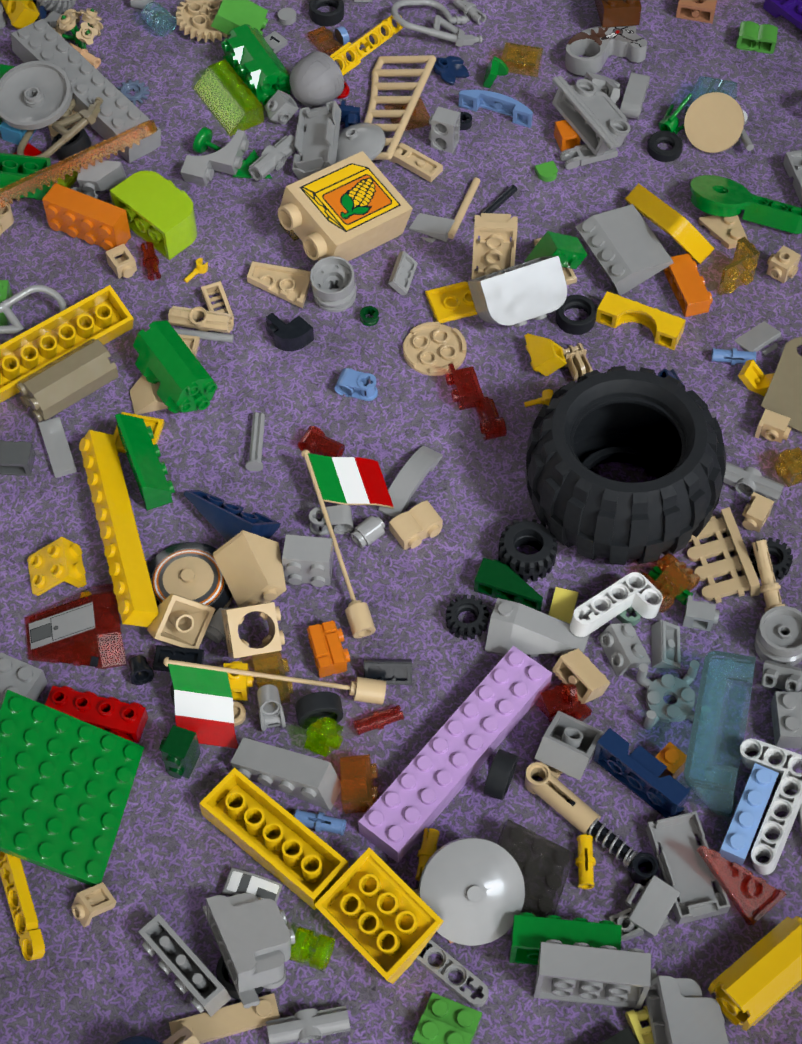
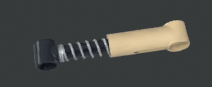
M535 762L527 767L524 781L525 788L530 793L537 794L583 835L589 834L595 837L596 842L602 843L603 848L609 849L610 854L616 855V860L623 861V866H626L634 883L645 886L653 875L656 876L658 871L657 859L649 853L632 850L633 847L627 846L626 841L623 842L619 839V835L616 836L612 833V829H607L605 827L606 823L602 824L599 822L601 816L555 778L547 765ZM540 776L543 780L538 782L533 780L532 777ZM645 866L650 872L642 873L638 867Z

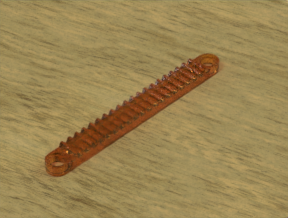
M154 120L143 122L0 188V206L4 208L5 202L13 204L14 198L19 201L20 195L28 197L29 191L35 194V188L43 190L44 184L50 187V182L58 183L59 177L65 180V175L73 176L74 170L80 173V168L88 169L89 163L95 166L96 160L102 163L103 157L110 159L111 153L117 156L118 150L125 152L126 146L132 149L133 143L140 145L141 139L158 131Z

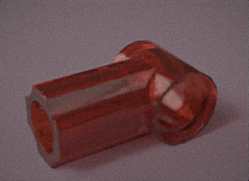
M483 397L475 402V409L480 420L481 434L485 436L483 437L484 441L506 436L505 421L503 417H499L493 399Z
M309 426L297 443L301 451L308 450L311 454L315 453L329 457H342L345 450L344 444L325 436L324 432L316 426Z

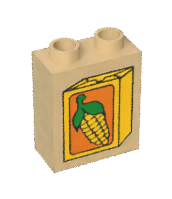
M361 151L286 186L281 205L278 208V218L286 230H293L301 239L304 251L310 259L319 261L322 258L334 256L350 261L403 234L413 208L368 156Z

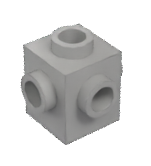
M277 90L264 106L268 113V118L274 123L278 122L283 125L299 109L293 97L280 90Z

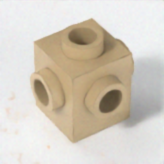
M783 245L776 254L773 253L767 261L769 266L766 274L784 284L789 277L793 278L796 275L801 255Z

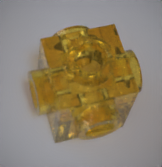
M799 447L782 451L775 465L778 476L783 478L788 487L802 482V451Z

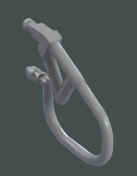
M399 0L391 8L395 21L407 29L455 42V46L458 47L482 43L481 35H465L463 30L454 26L469 22L467 16L455 15L452 17L448 9L437 1ZM427 5L438 9L446 20L436 15L433 27L428 28L404 20L399 15L398 9L403 6ZM440 26L451 33L440 31Z
M45 285L26 287L0 303V313L3 312L11 325L0 326V334H15L24 330V327L10 307L29 294L43 292L50 295L57 301L60 312L67 309L64 298L56 290Z

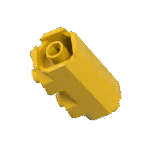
M787 916L711 982L708 991L710 995L715 992V1000L719 1003L722 1013L732 1024L736 1026L738 1024L743 1025L741 1029L747 1031L770 1013L772 1008L787 994L793 992L802 984V918L795 916L792 919Z

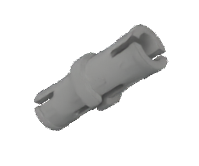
M467 0L453 1V4L462 10L465 16L472 18L478 25L481 22H485L487 16L478 10L473 2Z

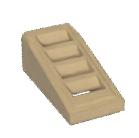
M221 281L201 287V293L208 311H214L213 309L225 306L224 309L214 312H227L233 315ZM220 294L219 296L209 298L210 295ZM222 299V302L211 304V302Z

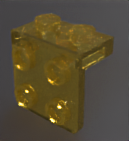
M745 237L737 241L733 262L723 269L718 290L720 296L725 293L730 294L737 287L743 284L748 285L754 279L760 252Z

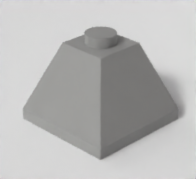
M81 158L77 181L80 188L84 191L94 192L112 189L127 179L121 162Z

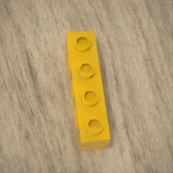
M0 0L11 21V25L16 29H21L34 23L40 15L33 0Z

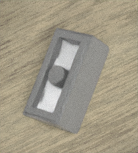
M660 620L651 626L653 668L681 669L680 626L664 620Z

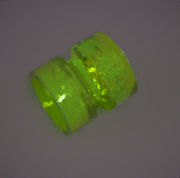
M300 926L295 933V944H291V957L289 960L300 964L309 962L311 968L324 972L333 953L335 938L324 934L315 936L313 930Z

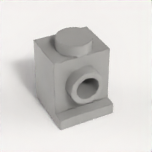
M688 595L682 626L711 632L712 625L718 623L720 610H715V604H710L707 601H694L693 596Z

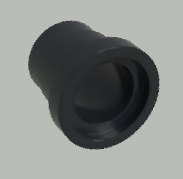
M137 655L129 660L128 664L131 672L129 677L132 684L139 686L153 680V669L149 667L144 656Z

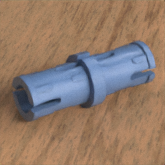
M712 348L711 362H727L735 365L736 363L745 364L746 361L753 359L756 363V351H738L737 348H732V350Z
M299 809L296 810L294 816L306 827L315 829V832L327 831L344 835L346 819L325 816L323 812L315 814Z

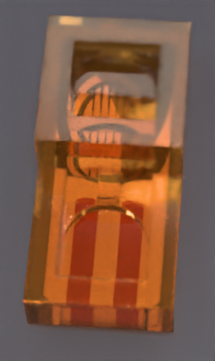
M324 26L307 33L309 39L318 50L328 56L343 46L333 39V33Z

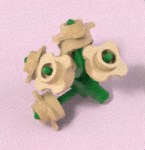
M87 8L86 11L80 10V12H77L75 9H69L59 17L56 28L53 29L63 38L74 40L75 44H78L81 49H87L86 44L92 45L94 36L101 35L100 30L103 29V24L100 22L102 18L97 15L98 12L94 9ZM83 14L82 20L85 22L80 24L81 28L78 30L77 23L81 20L79 16ZM70 30L73 36L65 34V31Z

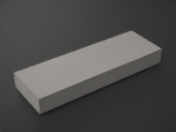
M60 417L39 422L38 424L55 478L77 472Z

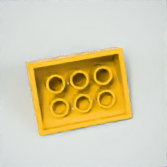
M370 847L314 904L367 961L392 984L411 966L444 922Z

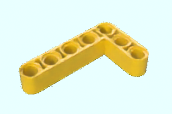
M639 183L624 198L630 205L633 204L638 212L670 235L699 264L714 250V247L685 217Z

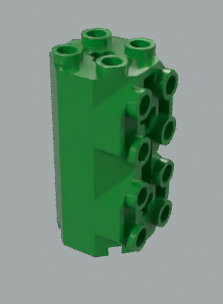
M248 24L233 28L230 31L231 36L229 39L225 38L221 42L225 54L223 62L226 67H230L234 79L241 77L239 80L240 87L243 91L246 90L250 102L259 101L266 105L277 90L290 95V74L258 29H253Z
M167 320L154 321L148 325L150 329L146 332L144 329L138 332L133 347L139 354L135 365L148 382L152 384L160 383L157 395L167 408L173 413L206 409L210 405V401L218 386Z

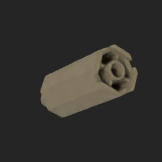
M91 339L19 381L17 388L22 394L20 399L26 408L30 407L33 410L32 414L38 423L43 420L46 421L118 378L117 366L114 362L110 363L109 357L111 355L98 339Z

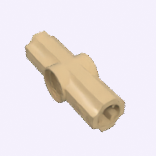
M173 306L169 309L168 322L171 325L194 328L198 331L230 333L234 326V316L232 314L207 311L203 307L192 309Z

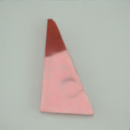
M700 846L697 849L747 925H754L787 895L785 891L767 884L763 878L754 876L746 868L721 857V854L717 851L708 849L706 846Z

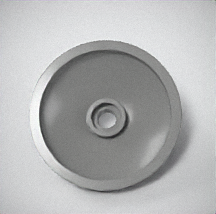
M356 123L344 128L339 132L336 163L361 151L371 161L374 160L381 153L386 143L383 130L378 125L372 123Z

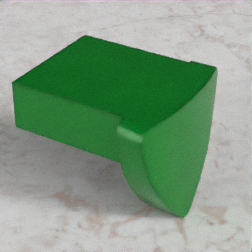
M495 56L491 59L485 71L484 87L491 88L497 75H508L509 69L501 59Z

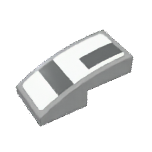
M231 868L222 893L227 896L251 893L258 900L272 899L277 903L283 884L250 872Z

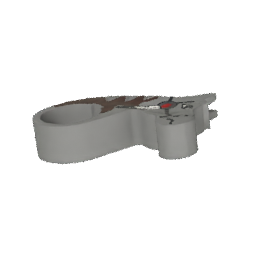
M601 25L586 29L574 35L567 43L565 67L573 74L585 76L586 72L598 73L610 55L627 57L630 61L639 63L646 58L647 41L636 33V26L602 28ZM586 54V56L590 57H579V55Z

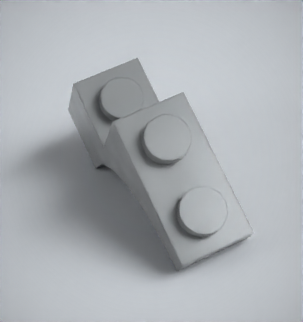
M237 129L232 140L214 153L203 156L187 155L181 169L184 181L207 186L209 180L211 181L214 176V170L236 175L237 170L242 166L243 154L249 148V140L245 131Z

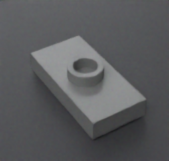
M405 251L398 254L388 282L400 295L408 293L418 264Z

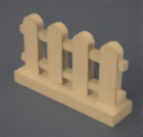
M730 507L721 509V518L716 519L715 516H712L697 538L692 535L688 543L693 542L694 547L689 548L687 551V557L690 561H700L702 565L695 569V578L699 581L707 580L709 584L702 589V597L707 601L715 600L716 604L722 602L721 598L737 593L739 597L745 596L744 591H749L751 597L760 595L758 577ZM726 532L727 537L723 538L722 533ZM714 535L717 538L715 541L700 544L699 541ZM729 552H734L735 556L731 557ZM723 554V560L708 564L706 559ZM741 571L743 576L738 577L737 572ZM730 574L732 579L718 583L714 581V578Z

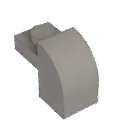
M586 72L584 79H588L596 85V92H604L616 104L620 97V83L603 75Z

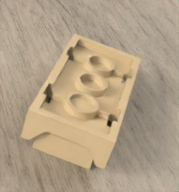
M481 213V217L475 215L471 280L515 265L518 216L511 218V214Z

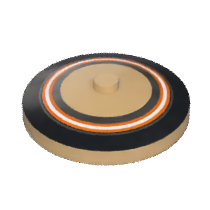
M186 542L168 547L157 554L147 566L157 607L171 593L214 607V614L219 608L225 609L233 600V595L213 557V552L217 548L204 543Z

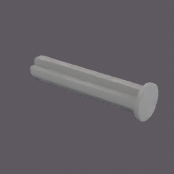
M255 412L252 418L249 461L245 465L249 471L263 470L261 458L265 415L262 412Z

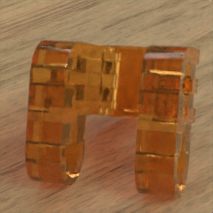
M669 553L657 561L658 567L663 572L656 581L648 574L641 573L661 592L663 596L659 609L661 613H664L674 604L677 595L686 589L688 591L693 590L698 585L700 579L699 575L693 574L691 568H686L684 562H680Z

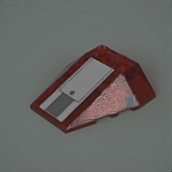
M113 583L92 586L25 617L28 659L57 664L59 662L69 663L74 666H93L98 669L127 665L120 614L118 612L116 595L113 591Z

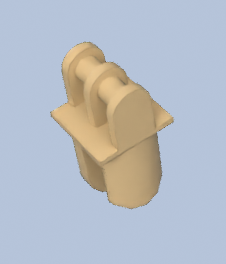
M577 343V346L574 347L569 345L566 349L562 347L567 362L564 367H568L574 381H577V378L583 376V374L593 371L586 357L587 350L583 348L581 343Z

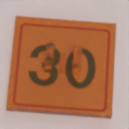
M419 98L405 131L429 125L430 116L421 98ZM408 104L384 105L386 110H405ZM390 118L392 124H399L401 118Z

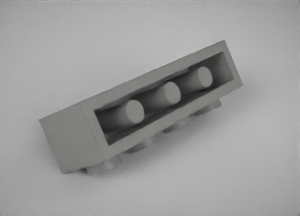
M160 914L138 931L145 941L142 947L151 957L154 954L159 957L160 961L157 964L167 975L171 972L177 978L174 981L175 985L183 994L188 991L194 997L190 1002L200 1013L205 1010L212 1017L231 999L224 986Z

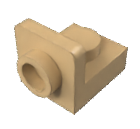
M102 882L77 893L71 909L75 919L79 920L83 927L89 926L92 917L113 909L117 902Z

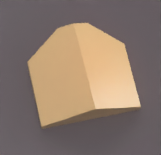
M142 375L130 389L135 414L139 415L167 409V406L157 395V390L160 386L159 382L156 384L150 383Z

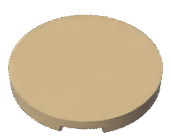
M720 92L707 93L697 98L688 108L684 120L685 133L689 141L699 150L708 153L723 152L735 145L742 134L745 124L744 113L739 103L731 96Z
M426 322L414 327L403 342V356L407 364L415 371L429 376H441L455 371L464 362L467 352L466 340L458 329L442 325L440 322Z

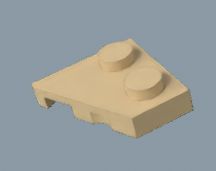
M715 215L699 217L698 224L700 226L704 225L710 230V234L714 238L719 239L721 244L727 249L748 246L749 241L738 215L733 217Z

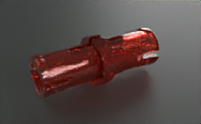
M146 242V249L145 244L142 243L141 250L144 257L142 262L144 267H146L148 279L150 281L155 280L154 274H156L158 280L161 278L154 245L152 242Z
M400 705L381 712L376 710L373 712V715L354 720L353 725L357 729V735L359 736L377 728L382 730L388 724L404 720L402 710L400 711Z

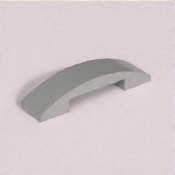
M426 446L418 449L406 462L388 489L394 509L380 506L378 511L391 518L402 514L408 507L410 498L429 471L432 472L443 454Z

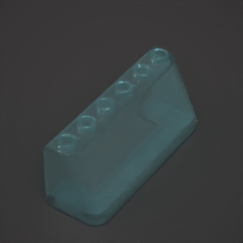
M712 651L704 659L684 769V780L713 813L731 817L741 760L740 745L744 741L756 657Z

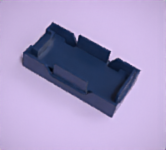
M609 728L597 741L594 761L663 817L669 818L680 815L685 809L682 806L687 802L691 787L685 788L670 775L658 778L666 770L667 766L640 745L628 755L629 743Z

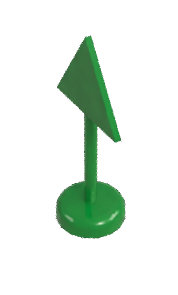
M203 127L198 132L192 149L194 152L202 154L208 147L216 151L222 148L211 143L213 137L212 130ZM255 150L252 151L246 160H243L241 168L237 170L236 175H233V177L252 178L248 171L249 166L259 159ZM269 174L264 179H272Z

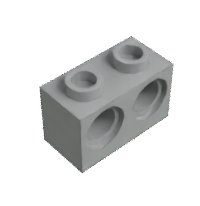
M438 106L435 113L431 114L429 119L431 130L428 137L431 140V148L453 154L460 137L461 112Z

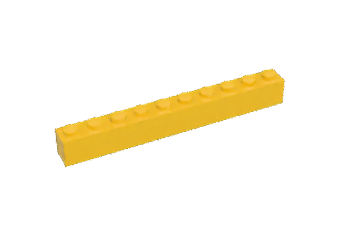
M89 430L85 437L80 440L79 450L82 454L83 466L87 474V483L90 487L91 499L95 507L100 537L103 541L109 574L114 586L113 591L118 603V612L121 615L122 624L148 627L157 617L159 611L114 436L108 433Z

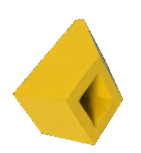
M528 333L524 335L527 343L526 349L532 360L530 364L535 372L549 376L567 364L560 345L548 338Z

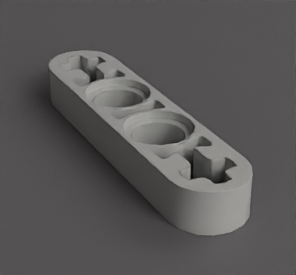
M430 939L424 947L426 952L423 958L420 957L422 955L421 951L415 961L468 1005L478 1008L486 1004L489 990L485 983ZM432 954L440 955L443 959L442 964L438 967L431 966L428 963L429 956ZM459 971L464 979L462 982L454 984L448 978L449 973ZM468 979L471 980V982L469 983L470 988H472L474 991H477L478 989L482 990V999H480L479 997L472 999V992L467 987L465 988L464 992L461 991V989L465 987Z

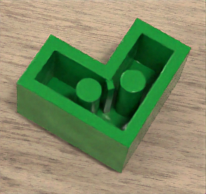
M547 231L524 261L527 262L543 256L559 255L562 267L577 269L588 254L578 237Z

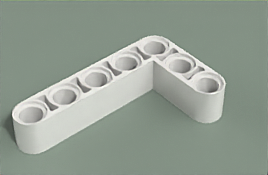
M750 738L743 741L740 745L743 764L749 769H753L754 764L757 763L778 772L777 778L781 779L751 851V859L756 872L761 875H768L777 866L802 803V773L794 772L796 768L802 767V755ZM756 751L757 755L750 757L747 756V753ZM774 759H779L782 761L777 765H773L770 763ZM789 789L797 791L794 795L785 794ZM780 811L788 813L787 816L782 818L776 816ZM772 833L779 835L776 840L766 838ZM761 856H767L770 858L769 861L766 863H760L757 861L758 858Z

